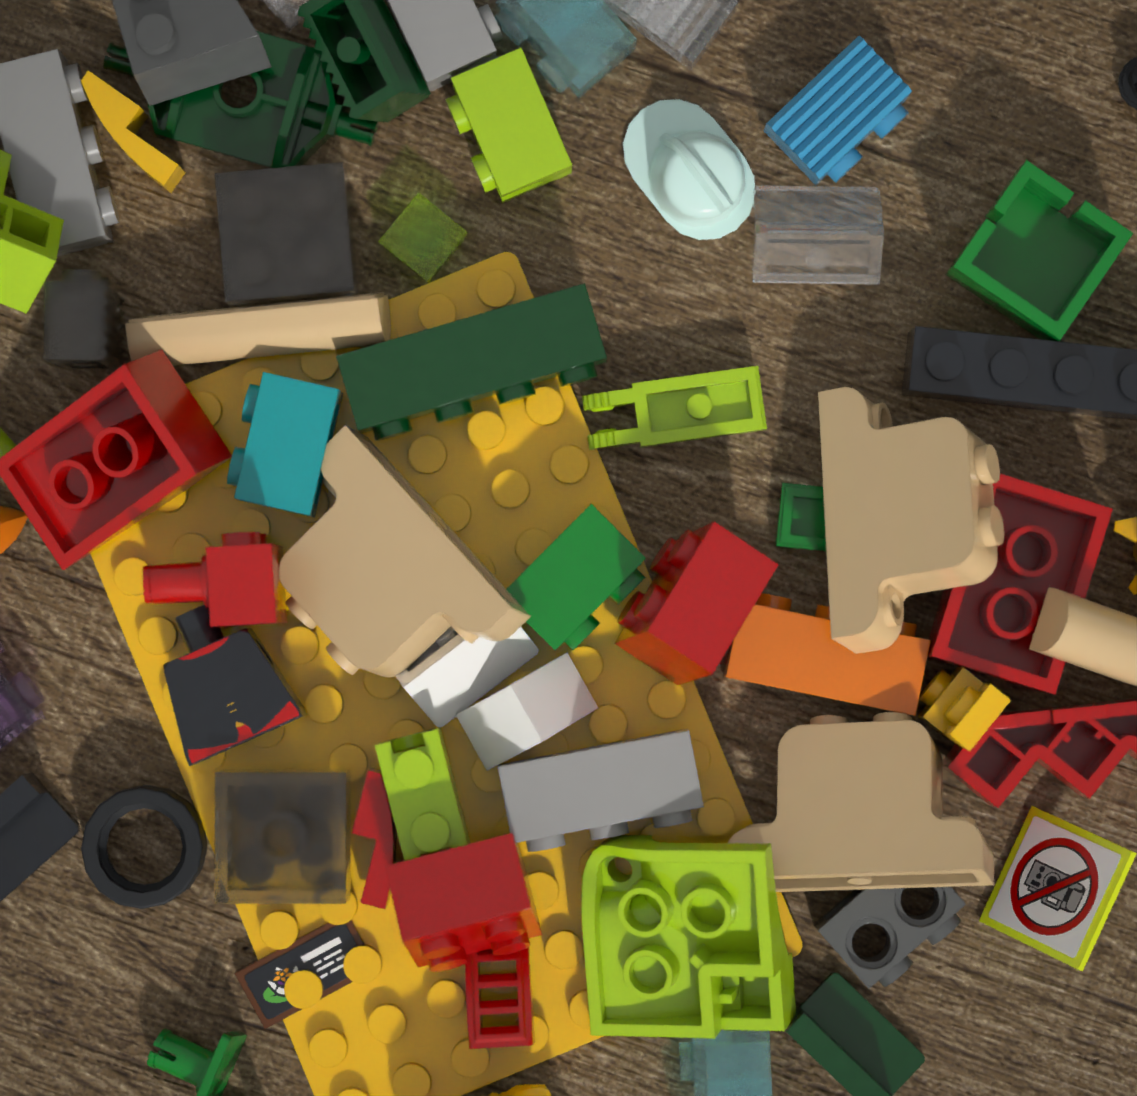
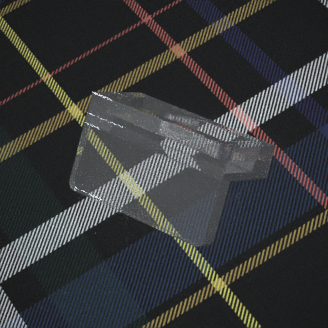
M829 186L754 187L753 283L880 285L884 242L880 189L876 187Z

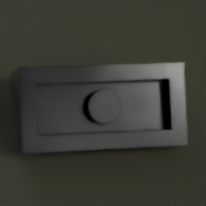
M32 772L20 776L0 794V902L80 831L79 824Z

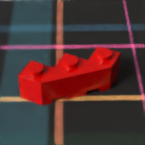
M1137 698L1002 712L971 751L955 744L942 760L943 768L986 803L996 808L1001 806L1036 761L1076 794L1090 799L1126 753L1137 761Z

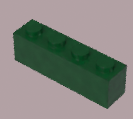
M585 283L336 356L357 429L361 434L373 431L376 441L412 431L410 419L435 413L437 423L474 413L472 401L496 395L499 405L528 398L536 394L533 384L558 377L560 386L564 387L598 376L595 365L605 363L607 360Z

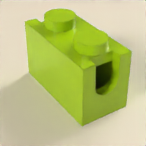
M522 48L451 77L452 87L456 95L445 99L459 134L470 130L473 133L481 153L470 157L485 193L497 189L501 201L504 203L572 174V163Z
M441 727L376 744L375 749L404 861L471 844Z

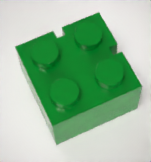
M1026 160L1016 170L986 214V219L977 227L945 275L1037 338L1060 341L1134 233L1086 200L1074 209L1069 218L1061 214L1059 210L1068 204L1074 192Z

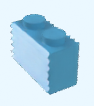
M858 36L766 123L763 131L815 185L826 175L836 183L861 160L863 156L856 147L870 133L874 131L883 139L909 114L902 103L909 97L912 90L884 62L882 57L876 54L874 49L861 36Z

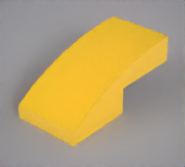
M88 70L81 83L102 124L118 145L149 177L172 193L185 175V172L177 163L136 135L148 118V115L139 105Z

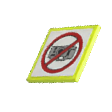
M1031 806L979 921L1083 972L1137 853Z

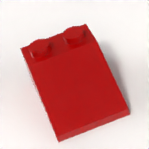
M161 349L122 365L0 458V476L61 569L65 570L189 489L229 460L232 454Z

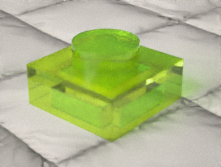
M418 192L378 242L429 284L469 234Z

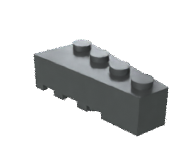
M112 0L133 74L149 106L272 67L259 34L237 0Z

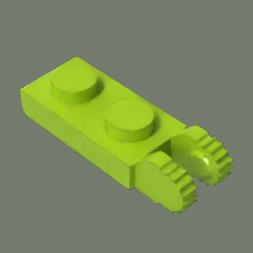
M758 366L632 383V388L582 396L583 409L585 411L604 412L613 410L614 407L634 404L637 428L616 430L615 428L605 429L588 435L589 450L627 446L640 443V448L767 429Z

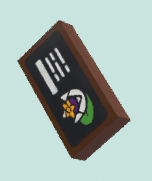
M352 920L343 925L326 923L296 939L290 947L276 950L259 960L256 959L236 970L234 974L264 1029L302 1010L292 1006L285 997L284 986L291 974L299 970H309L317 974L323 984V994L320 998L322 999L352 983L344 972V958L352 948L364 945Z

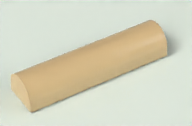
M384 292L143 316L130 319L129 323H125L131 361L162 349L173 366L364 347L388 341L391 337L388 295H384Z
M1049 587L1029 649L1137 687V617Z

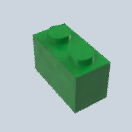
M590 504L506 590L531 616L526 622L554 650L563 642L574 650L600 624L592 613L609 596L619 605L646 578L637 568L647 558Z

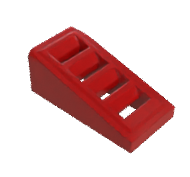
M530 947L506 955H493L492 949L466 955L465 980L469 1049L534 1045L535 1032ZM516 960L517 972L480 974L479 962ZM517 986L518 999L482 1001L481 988ZM519 1014V1025L483 1027V1015Z

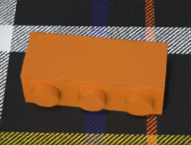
M761 593L729 646L723 677L916 716L931 640L915 637L917 625L903 622L901 632L891 646L883 650L855 654L831 639L829 606L817 605L815 616L790 612L792 599Z

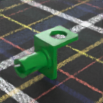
M164 1028L153 1043V1046L160 1048L158 1053L150 1051L147 1065L195 1085L196 1096H222L247 1034L240 1031L226 1032L221 1036L217 1048L211 1051Z

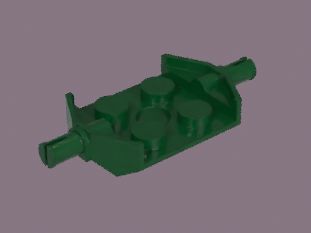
M259 31L257 33L261 38L272 67L247 75L253 78L257 85L256 97L248 106L232 108L225 104L221 96L222 87L225 82L151 106L147 102L154 133L158 138L165 140L166 137L283 171L285 175L291 177L329 137L335 138L337 135L368 144V146L372 147L375 140L374 133H377L379 125L378 121L348 117L349 112L343 111V106L337 104L333 83H331V73L326 72L328 63L320 61L322 51ZM110 43L106 51L109 56L129 62L105 56L103 69L135 77L126 48ZM352 127H357V128L364 129V130H367V131H371V132H374V133L366 132V131L359 130V129L352 128Z

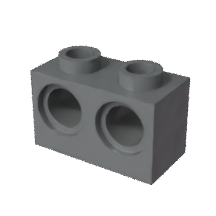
M932 887L934 893L932 906L925 913L916 916L906 914L902 909L901 895L905 888L853 890L819 919L814 926L868 989L877 981L884 987H887L904 974L913 964L908 954L926 939L932 945L940 942L961 922L956 913L966 903L952 887ZM870 923L882 926L886 934V942L881 952L872 957L857 955L852 947V938L856 930Z

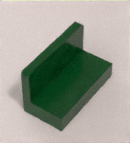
M838 972L830 973L796 1009L795 1017L785 1030L852 1096H893L925 1061L924 1055Z

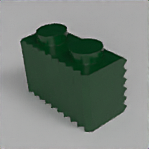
M309 0L299 6L297 16L304 17L303 27L311 29L309 38L316 40L314 49L322 51L320 61L328 63L326 72L333 74L331 83L339 85L337 94L345 96L343 106L351 108L348 117L360 120L389 122L430 96L431 92L384 0Z

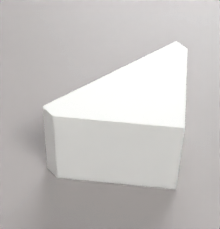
M565 653L456 714V717L488 771L545 741L598 709V706L569 654Z

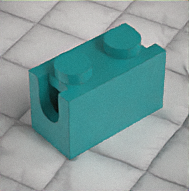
M266 372L262 374L260 386L250 384L242 411V422L251 423L246 448L235 447L227 477V484L237 486L234 498L244 502L315 517L323 484L322 480L324 479L321 472L326 445L334 436L343 393L337 388Z

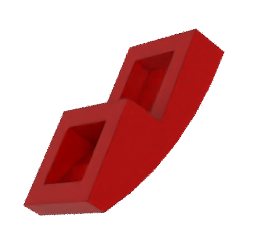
M370 768L367 772L352 833L376 840L360 903L386 909L389 904L391 891L385 866L396 863L397 834L382 772L379 769Z

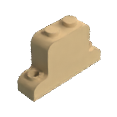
M841 387L818 392L831 639L855 654L883 650L897 640L904 619L903 602L908 596L977 584L986 580L993 573L998 559L997 546L1002 545L1004 541L1003 521L998 508L994 506L993 483L999 481L1000 466L993 445L986 444L954 418L941 417L893 427L891 414L885 403L874 404L857 390L850 387Z
M345 425L327 443L321 472L324 476L322 482L335 496L336 501L284 554L279 564V579L283 587L291 595L285 602L287 607L310 629H313L316 625L319 626L332 641L326 647V650L340 667L351 675H354L359 669H363L382 677H395L405 669H408L450 626L470 644H473L479 637L489 641H502L513 635L531 617L367 436Z
M899 712L876 714L873 716V722L848 723V719L842 716L821 715L811 718L810 724L798 725L789 729L781 738L778 746L777 816L772 823L748 825L746 828L735 833L728 842L771 844L776 892L994 885L993 852L976 827V820L964 816H942L943 762L940 750L924 726L912 721L910 715Z

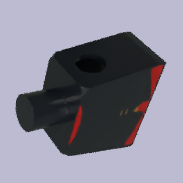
M205 605L174 618L189 653L164 664L163 668L185 758L189 766L200 763L307 715L304 706L251 628H245L224 637L220 627H210L209 607H205Z

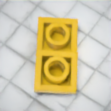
M957 667L951 675L941 669L919 696V700L926 704V706L919 713L918 717L955 744L971 751L1011 700L992 684L980 681L964 667Z

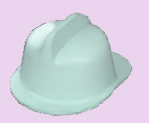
M673 99L660 100L643 108L630 122L623 141L625 164L635 183L662 217L680 234L698 240L719 239L737 230L750 214L756 196L755 179L746 158L715 119L696 104Z

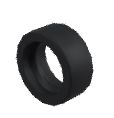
M143 785L121 790L98 805L85 825L81 852L85 871L100 893L119 905L145 909L167 904L192 886L203 869L208 844L202 821L189 801L171 789ZM143 808L159 811L170 818L180 832L183 846L180 862L172 874L160 882L146 885L130 882L119 875L109 860L107 850L109 832L116 821L129 811Z

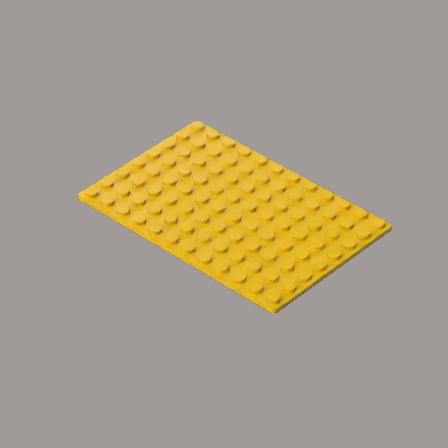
M502 252L389 299L391 319L390 340L534 298L518 258L513 253ZM368 346L247 358L185 385L231 454H233L235 447L246 448L251 423L242 422L243 405L249 385L260 386L263 372L339 389L343 393L334 436L345 425L359 432L336 356ZM558 377L534 383L535 395L511 403L499 405L496 395L472 401L474 413L453 420L437 423L435 413L410 419L413 430L395 437L376 441L373 431L363 433L505 589L590 504L639 551L598 450H589L587 436L591 435L571 385L561 387ZM230 458L189 489L90 553L198 816L202 821L216 859V821L218 809L220 810L221 853L218 864L257 959L259 960L276 950L290 947L296 939L326 923L343 925L352 920L364 945L352 948L344 958V972L352 983L320 999L323 994L322 981L317 974L309 970L294 972L289 976L284 986L287 1001L292 1006L302 1009L283 1019V1022L314 1096H462L604 1037L593 1036L590 1033L582 934L581 894L582 876L590 854L607 838L591 840L590 831L587 829L564 834L566 845L557 848L528 852L526 841L517 843L525 864L542 931L541 936L529 938L535 1043L531 1046L469 1049L465 964L454 969L439 972L430 971L429 965L418 968L402 942L392 896L390 895L389 904L386 909L360 903L376 840L353 834L352 829L367 772L370 768L381 770L375 745L380 742L438 728L407 693L396 676L382 677L363 669H359L354 675L349 674L327 652L326 647L332 641L319 626L316 625L313 629H310L290 611L287 605V623L220 627L224 637L245 628H251L304 706L307 715L192 766L188 765L163 665L189 653L174 618L205 604L204 602L146 604L143 593V566L201 562L202 556L206 555L205 547L222 546L221 534L238 532L266 533L267 543L283 546L284 556L334 505L336 498L324 483L322 484L315 517L240 501L234 498L237 486L227 484ZM644 562L637 569L646 578L619 605L609 596L592 613L600 624L574 650L565 642L554 650L525 622L521 627L539 650L537 655L472 705L559 656L568 653L596 702L598 709L545 741L503 763L688 729L690 731L704 807L690 810L691 822L673 826L654 828L652 817L628 821L629 833L624 835H652L654 841L666 843H728L735 833L753 824L694 681L676 685L614 644L624 629L622 625L617 623L623 608L638 590L645 594L652 583ZM285 589L286 601H287V600L291 597V595H290V594L288 593V591ZM455 717L441 727L470 842L475 843L509 834L510 829L498 765L488 771L486 770L458 718ZM218 820V825H217V832H218L217 848H218V852H219V848H220V821ZM398 834L396 837V863L404 861ZM615 858L616 868L621 873L626 875L632 874L631 864L626 859ZM776 892L785 944L788 953H792L793 958L801 952L802 940L782 892ZM516 960L479 962L480 974L517 972ZM517 986L481 988L482 1001L518 999ZM518 1013L483 1015V1027L519 1025Z

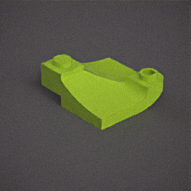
M620 835L607 838L590 854L582 876L581 914L591 1035L716 1038L721 1030H786L796 1015L792 953L787 951L782 931L775 887L772 846L770 843H666L654 841L652 835ZM615 858L626 859L631 864L632 874L626 875L621 873L616 868Z

